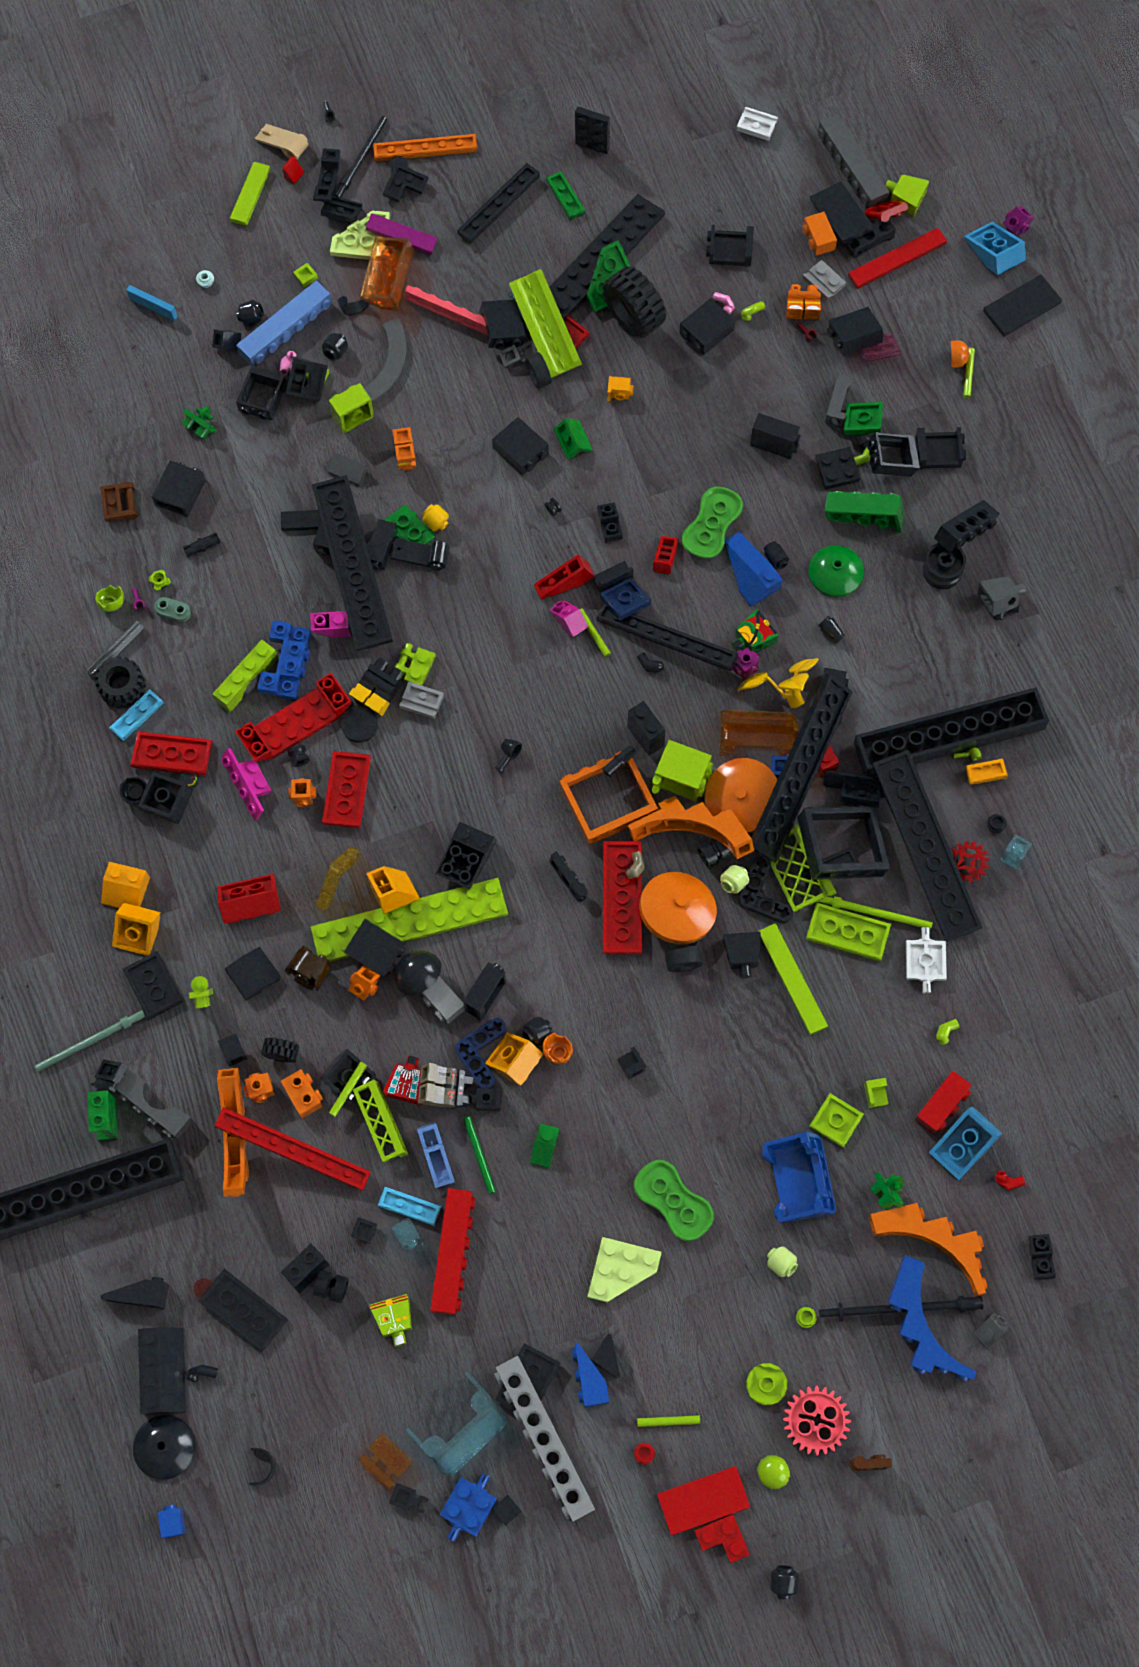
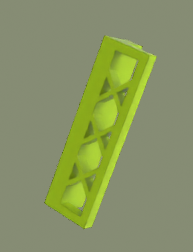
M372 1080L353 1089L382 1162L389 1161L397 1156L402 1158L408 1155L379 1082ZM369 1088L372 1093L369 1102L362 1100L359 1092ZM371 1106L377 1107L379 1110L376 1120L368 1115ZM378 1123L384 1125L387 1129L384 1138L377 1136L375 1132ZM386 1142L393 1144L395 1152L385 1156L383 1151Z

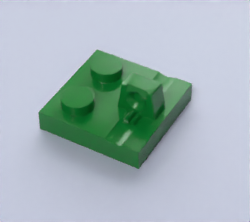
M883 402L847 403L844 426L845 435L881 433Z

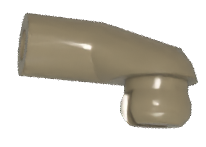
M639 851L632 853L634 864L626 871L629 879L639 877L644 871V862Z

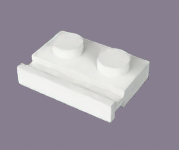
M745 107L736 131L769 141L778 117Z

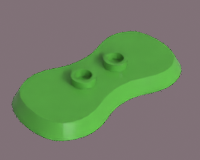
M724 487L708 489L701 498L700 512L697 518L682 534L684 548L702 558H712L718 555L724 547L725 533L728 526L739 517L743 510L741 497L736 492Z
M655 1160L639 1171L634 1180V1189L637 1196L643 1202L655 1207L663 1214L670 1230L676 1237L684 1241H693L708 1231L714 1220V1212L707 1200L692 1193L685 1187L678 1171L672 1164L664 1160Z

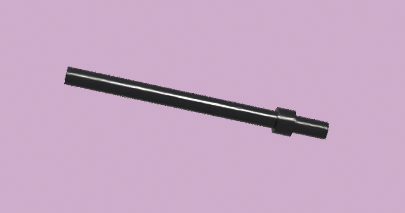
M381 116L346 177L340 181V187L334 196L342 197L345 190L349 189L352 184L351 180L387 122L385 116Z

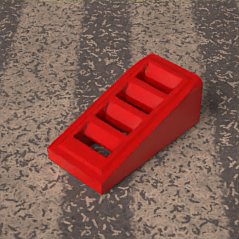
M661 535L653 562L654 572L671 574L679 543L678 538Z

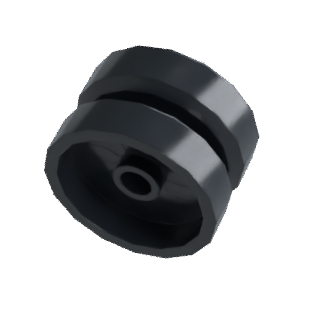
M940 543L934 544L928 550L922 568L923 577L926 582L938 589H949L956 586L961 580L966 565V555L962 548L949 552Z

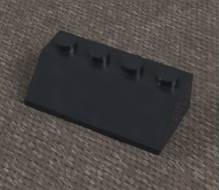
M154 1327L138 1329L140 1414L147 1416L186 1412L184 1328Z

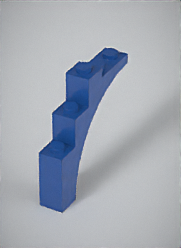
M903 1255L887 1302L892 1304L890 1308L900 1312L903 1309L906 1310L898 1333L903 1335L902 1339L914 1343L917 1340L910 1360V1364L914 1366L913 1370L925 1374L926 1371L932 1373L935 1365L936 1370L948 1374V1371L956 1373L955 1377L967 1381L968 1378L974 1380L976 1371L958 1362L946 1353L938 1344L927 1325L921 1302V1278L925 1263Z

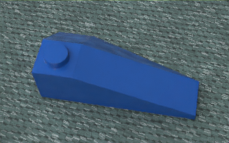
M740 532L725 540L724 544L734 570L739 592L750 607L781 589L783 579L766 558Z

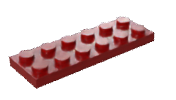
M603 841V954L642 955V918L639 910L642 894V873L639 877L629 879L626 875L627 869H630L634 864L632 853L639 851L642 855V841Z

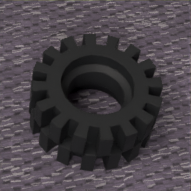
M268 1037L264 1039L261 1055L268 1059H274V1061L294 1063L297 1060L300 1046L289 1040Z

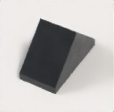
M608 1334L591 1361L613 1377L619 1378L620 1372L612 1335Z

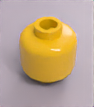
M431 504L422 513L423 523L434 532L438 529L444 530L449 524L447 522L449 514L438 504L434 506Z

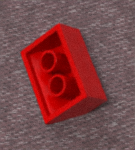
M274 874L217 886L218 905L224 924H233L239 920L254 919L260 915H272L281 911Z

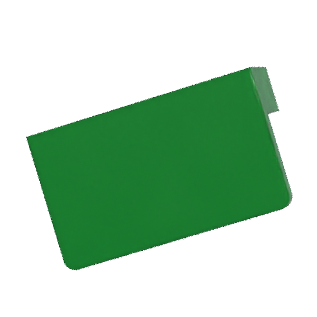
M565 418L554 428L567 459L574 458L580 451H592V447L579 420Z

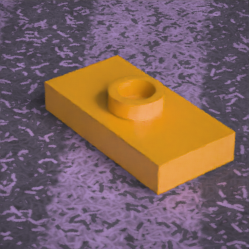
M1003 759L966 765L965 767L969 785L1008 777Z

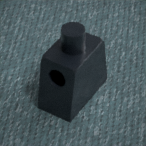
M760 931L723 934L722 940L730 969L739 968L740 978H750L751 968L758 967Z

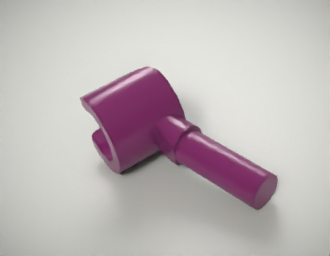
M133 588L135 610L138 612L137 606L139 604H143L144 609H146V605L143 600H140L136 588Z

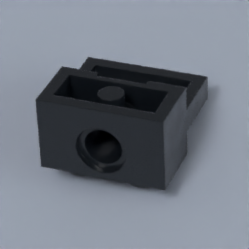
M291 356L284 388L285 394L320 401L328 365ZM307 373H309L307 384L304 385Z

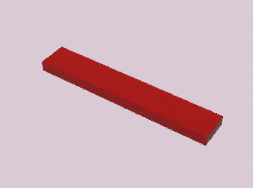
M936 228L849 272L848 277L855 287L859 289L947 244V239L940 229Z

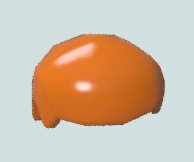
M951 341V367L960 368L968 361L969 349L963 341Z
M552 1033L546 1036L543 1042V1054L549 1062L563 1064L570 1060L573 1054V1047L566 1036Z

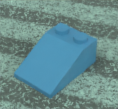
M993 221L964 236L965 241L986 268L997 275L1026 260L1025 242Z
M972 1106L962 1114L929 1153L960 1180L1003 1133Z

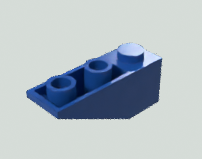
M575 1343V1349H572L573 1362L577 1361L579 1368L575 1370L576 1382H581L582 1390L578 1391L579 1402L584 1403V1408L609 1404L606 1380L579 1343Z

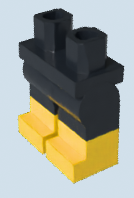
M379 658L374 665L370 663L361 680L350 691L349 695L383 716L402 685L400 680L404 673L394 667L388 675L385 673V670L389 663Z

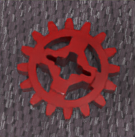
M964 841V846L958 843V849H951L963 882H966L967 878L970 883L974 882V878L981 880L980 874L986 875L987 873L984 869L990 868L986 862L990 861L991 858L985 857L988 851H982L983 845L976 847L977 842L972 841L971 845L969 841ZM967 849H973L977 853L971 854ZM967 858H974L970 862L971 865H964L968 861ZM962 870H968L971 875L964 874Z

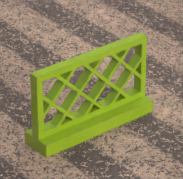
M799 824L795 825V828L791 829L789 836L794 834L797 839L795 846L792 847L784 844L785 848L793 850L790 860L779 856L776 863L770 861L771 867L794 913L827 896L831 897L837 894L830 879L817 880V883L812 878L811 880L801 878L804 868L809 869V866L806 865L807 857ZM796 851L805 855L802 864L793 861ZM779 860L788 862L785 872L777 870L776 867ZM791 864L801 866L798 876L788 874ZM787 876L797 879L793 889L785 886ZM800 880L810 883L806 893L797 891ZM812 885L820 886L823 893L817 896L809 894ZM795 893L805 896L803 903L797 906L793 902Z

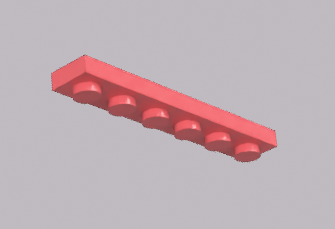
M408 285L405 289L407 301L488 336L485 320L482 315L473 314L466 308L457 307L450 301L441 300L434 294H427L417 287Z

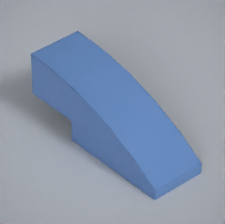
M436 1122L417 1128L435 1188L455 1182Z

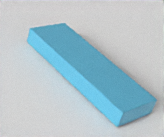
M149 689L109 728L124 742L164 702Z
M384 1187L378 1203V1207L434 1227L442 1208L439 1205L388 1187Z

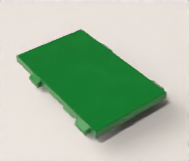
M406 504L385 519V521L396 523L398 528L396 537L399 539L428 544L435 539V533L432 530L429 531L417 517V513L415 511L412 512Z

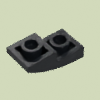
M615 502L598 505L597 511L605 543L623 539Z
M1049 1234L1029 1236L1034 1280L1054 1279L1056 1274Z

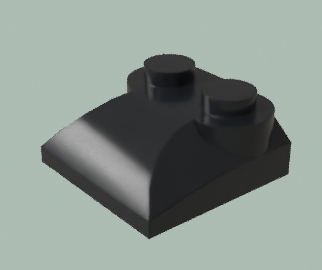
M345 1049L325 1070L320 1079L325 1085L340 1095L362 1061L351 1051ZM366 1067L353 1089L372 1081L376 1074L369 1067ZM353 1090L346 1099V1102L350 1105L356 1100Z

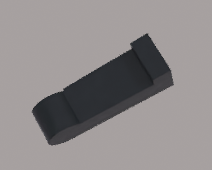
M890 220L887 222L879 221L874 224L873 231L848 242L846 248L854 258L859 257L885 240L890 241L894 239L896 228Z

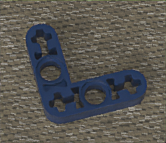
M500 1018L490 1020L458 1041L455 1046L457 1056L479 1088H493L495 1085V1078L478 1054V1051L505 1034L506 1024ZM495 1023L497 1025L501 1024V1031L498 1032L497 1030H494L493 1032H491V1035L493 1037L490 1038L488 1032L485 1029L488 1028L490 1032L494 1029L493 1025ZM477 1034H484L486 1041L484 1043H477L475 1041ZM461 1045L469 1046L467 1049L471 1057L468 1059L465 1052H459ZM471 1061H479L481 1063L480 1068L472 1070L469 1067ZM484 1069L486 1070L483 1072L485 1078H491L489 1080L490 1084L488 1086L486 1084H481L483 1080L480 1076V1073Z

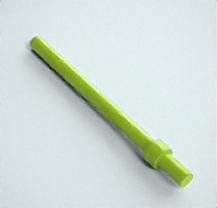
M827 896L817 901L832 905V907L838 909L844 908L921 928L925 927V929L928 927L930 928L929 930H931L933 922L844 901L836 896L834 898Z

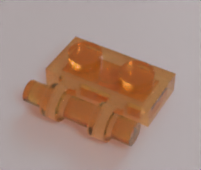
M383 1433L368 1448L374 1454L373 1457L369 1459L364 1454L359 1459L364 1465L363 1468L378 1478L377 1481L381 1485L384 1484L388 1489L395 1484L389 1478L390 1475L394 1473L400 1478L413 1463ZM379 1459L388 1467L384 1472L375 1465Z

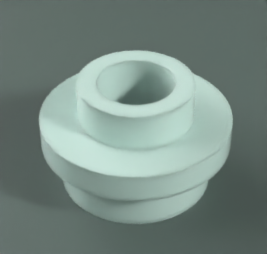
M204 270L197 274L196 281L201 287L208 288L213 284L214 276L210 271Z

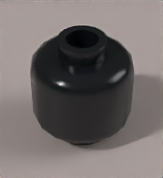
M250 300L239 304L236 315L240 322L249 326L262 320L264 310L260 302L257 303L255 300Z
M340 333L329 334L322 344L323 354L330 360L342 358L348 349V342L345 336Z
M536 1017L524 1025L522 1031L523 1038L538 1046L544 1042L546 1036L552 1034V1025L547 1019Z
M778 1565L771 1572V1591L777 1594L779 1599H790L791 1595L798 1592V1573L792 1566Z

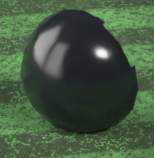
M414 950L404 955L395 969V982L398 989L405 995L411 996L422 993L430 988L441 973L442 964L440 959L436 955L424 950Z

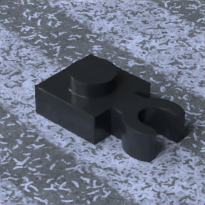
M396 1483L389 1504L407 1511L410 1510L412 1505L416 1511L424 1513L425 1510L420 1509L418 1504L422 1500L428 1502L429 1499L425 1496L414 1497L416 1490Z

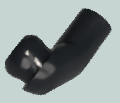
M207 1365L190 1368L187 1372L189 1373L187 1379L188 1381L197 1382L198 1377L201 1375L216 1378L218 1368Z

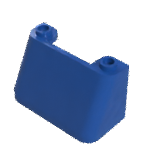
M803 1132L762 1143V1156L765 1161L773 1165L780 1203L774 1209V1215L778 1223L799 1221L836 1213L824 1147L819 1135Z

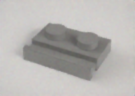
M822 260L813 266L808 273L803 274V279L809 285H817L818 292H821V296L826 301L846 286V282Z
M408 682L399 708L435 719L444 693Z

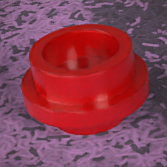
M648 1443L639 1444L634 1450L635 1460L643 1465L651 1463L655 1457L654 1448Z

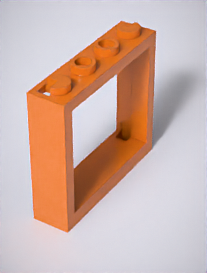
M614 755L610 759L598 761L592 767H583L576 774L565 775L559 781L560 789L588 845L628 829V825L634 821L658 811V807L633 758L627 764L648 805L591 831L569 787L602 773V768L614 759Z

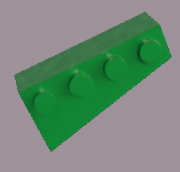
M842 491L828 492L825 505L827 520L848 524L856 521L861 526L868 527L869 524L878 525L879 529L886 530L887 527L896 528V532H902L905 511L901 495L894 493L885 495L875 492L865 494L860 492L844 493Z

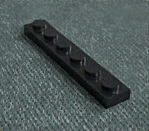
M526 163L457 230V234L471 244L540 177V172Z

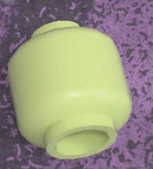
M737 865L730 866L721 875V887L727 893H739L749 883L747 870Z
M783 1246L777 1249L773 1248L767 1255L768 1268L780 1277L791 1276L798 1267L797 1257Z

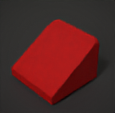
M293 156L282 167L284 179L293 184L304 173L302 167Z

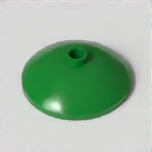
M831 545L820 549L814 554L809 563L808 573L811 583L818 591L828 596L842 597L851 594L860 586L864 576V566L860 557L853 550L840 545Z

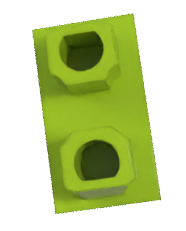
M203 976L195 977L191 982L193 991L189 992V999L194 998L196 1009L210 1006L209 996L213 994V988L208 989V980Z

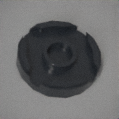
M362 705L353 706L343 714L341 729L344 736L350 741L357 743L365 740L368 741L378 730V718L369 707Z

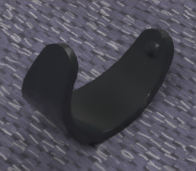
M342 296L337 300L343 314L348 316L359 314L370 305V299L367 297L351 303H347L348 299L346 296Z
M251 1448V1451L265 1452L271 1461V1469L268 1476L260 1482L249 1483V1485H263L273 1477L276 1463L272 1454L267 1450Z

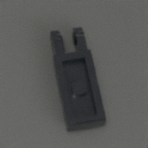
M557 851L552 853L549 863L574 898L579 902L584 901L587 895V888H585L584 883L578 882L576 873L573 870L570 871L563 855L560 856Z

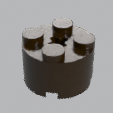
M302 946L301 949L297 950L285 968V972L288 976L293 974L295 976L293 980L309 990H313L315 987V990L318 991L330 973L331 968L326 957L322 955L317 956L312 953L311 949Z

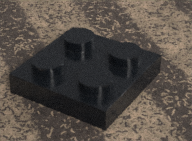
M851 447L815 455L816 464L825 490L860 482L861 478Z

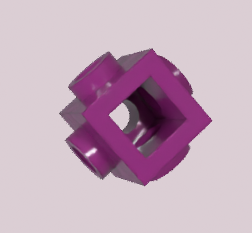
M1016 206L1007 213L1003 224L1006 226V230L1013 235H1022L1029 230V225L1034 220V217L1023 206Z
M748 647L743 651H737L739 656L732 668L743 680L754 675L758 671L759 666L758 655L754 651H750Z

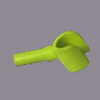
M976 747L967 752L954 754V758L971 756L972 761L981 759L980 750Z

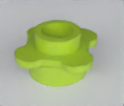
M163 570L156 571L149 576V582L153 583L154 589L157 591L171 582Z

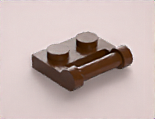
M132 482L100 487L105 522L136 519L138 517V512L135 510L134 484ZM122 491L126 492L128 510L125 511L122 509L120 494Z
M885 1454L873 1455L870 1457L871 1459L856 1456L849 1462V1467L853 1471L886 1470L892 1467V1459L886 1458Z

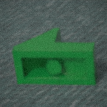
M540 1124L533 1145L531 1164L550 1168L560 1128Z

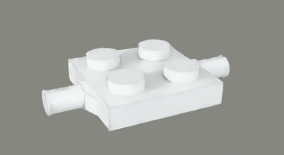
M925 927L921 928L922 939L906 940L905 942L906 980L923 982V993H931L932 981H946L947 979L946 941L929 939L930 928L928 927L926 929Z

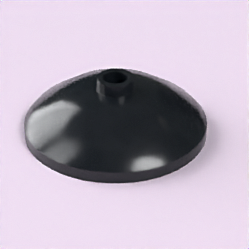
M171 1415L156 1416L145 1422L138 1430L133 1442V1456L137 1466L146 1475L161 1480L171 1479L182 1474L190 1466L196 1451V1441L192 1429L185 1421ZM161 1442L165 1443V1448L163 1450H159L158 1448Z

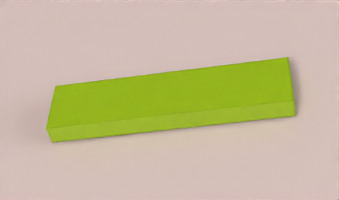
M253 162L230 216L231 222L245 226L248 225L271 170L270 166Z

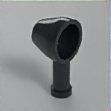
M505 739L503 741L501 749L505 755L500 763L496 765V770L503 773L509 761L515 759L520 754L522 743L512 739Z

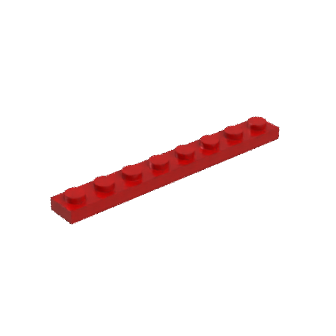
M224 1107L214 1126L217 1129L360 1191H363L371 1173L364 1168Z

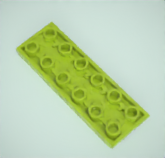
M539 269L510 282L509 285L537 351L543 356L551 378L582 365L542 270Z

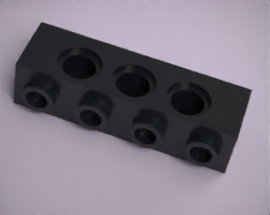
M982 500L942 524L934 539L949 552L955 549L959 550L966 542L970 543L977 535L981 536L987 529L991 530L997 524L996 519L1000 513L985 500Z

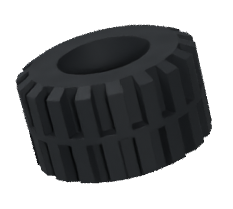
M117 656L114 660L112 657L109 659V662L106 663L104 661L102 663L103 667L97 669L95 685L102 699L108 702L110 706L113 707L115 705L116 708H120L123 705L124 708H127L128 704L134 705L135 700L141 698L140 694L144 695V688H146L145 678L135 661H130L127 657L122 659L121 656ZM127 676L130 678L128 684L122 688L115 689L111 687L112 682L118 677Z

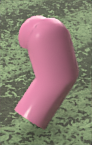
M715 292L713 300L723 303V309L729 315L734 312L735 306L728 295Z
M288 351L286 356L281 359L280 374L287 376L291 356L296 357L294 351Z

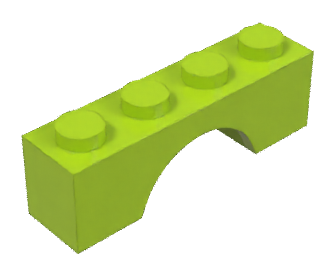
M261 639L214 691L213 697L215 702L231 713L242 700L243 694L250 682L261 671L267 672L279 659L276 650Z

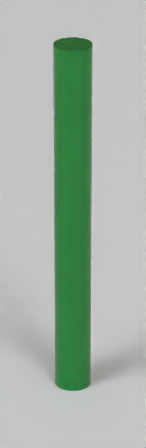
M470 1116L465 1117L463 1121L488 1194L495 1193L496 1190Z

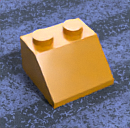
M109 862L103 878L101 904L120 908L123 903L141 907L150 880L146 870Z
M123 903L115 913L112 947L146 956L150 955L159 929L161 912Z
M507 1032L485 1064L510 1082L521 1086L527 1080L533 1068L539 1063L543 1053L529 1040Z

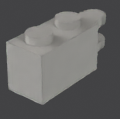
M440 976L430 988L422 992V1001L428 1008L431 1006L436 1011L434 1014L441 1022L445 1021L449 1024L465 1011L463 1002Z

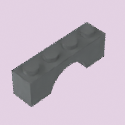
M129 1070L124 1079L115 1086L118 1092L116 1096L125 1103L130 1101L133 1104L132 1108L141 1115L144 1112L149 1116L147 1120L156 1127L159 1124L164 1128L162 1132L171 1139L174 1136L178 1140L193 1123L191 1117L176 1105L164 1110L149 1106L146 1098L149 1085L133 1071Z

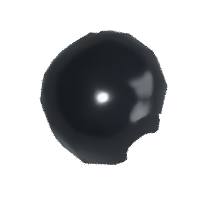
M139 777L126 778L119 786L122 800L129 805H138L147 783Z

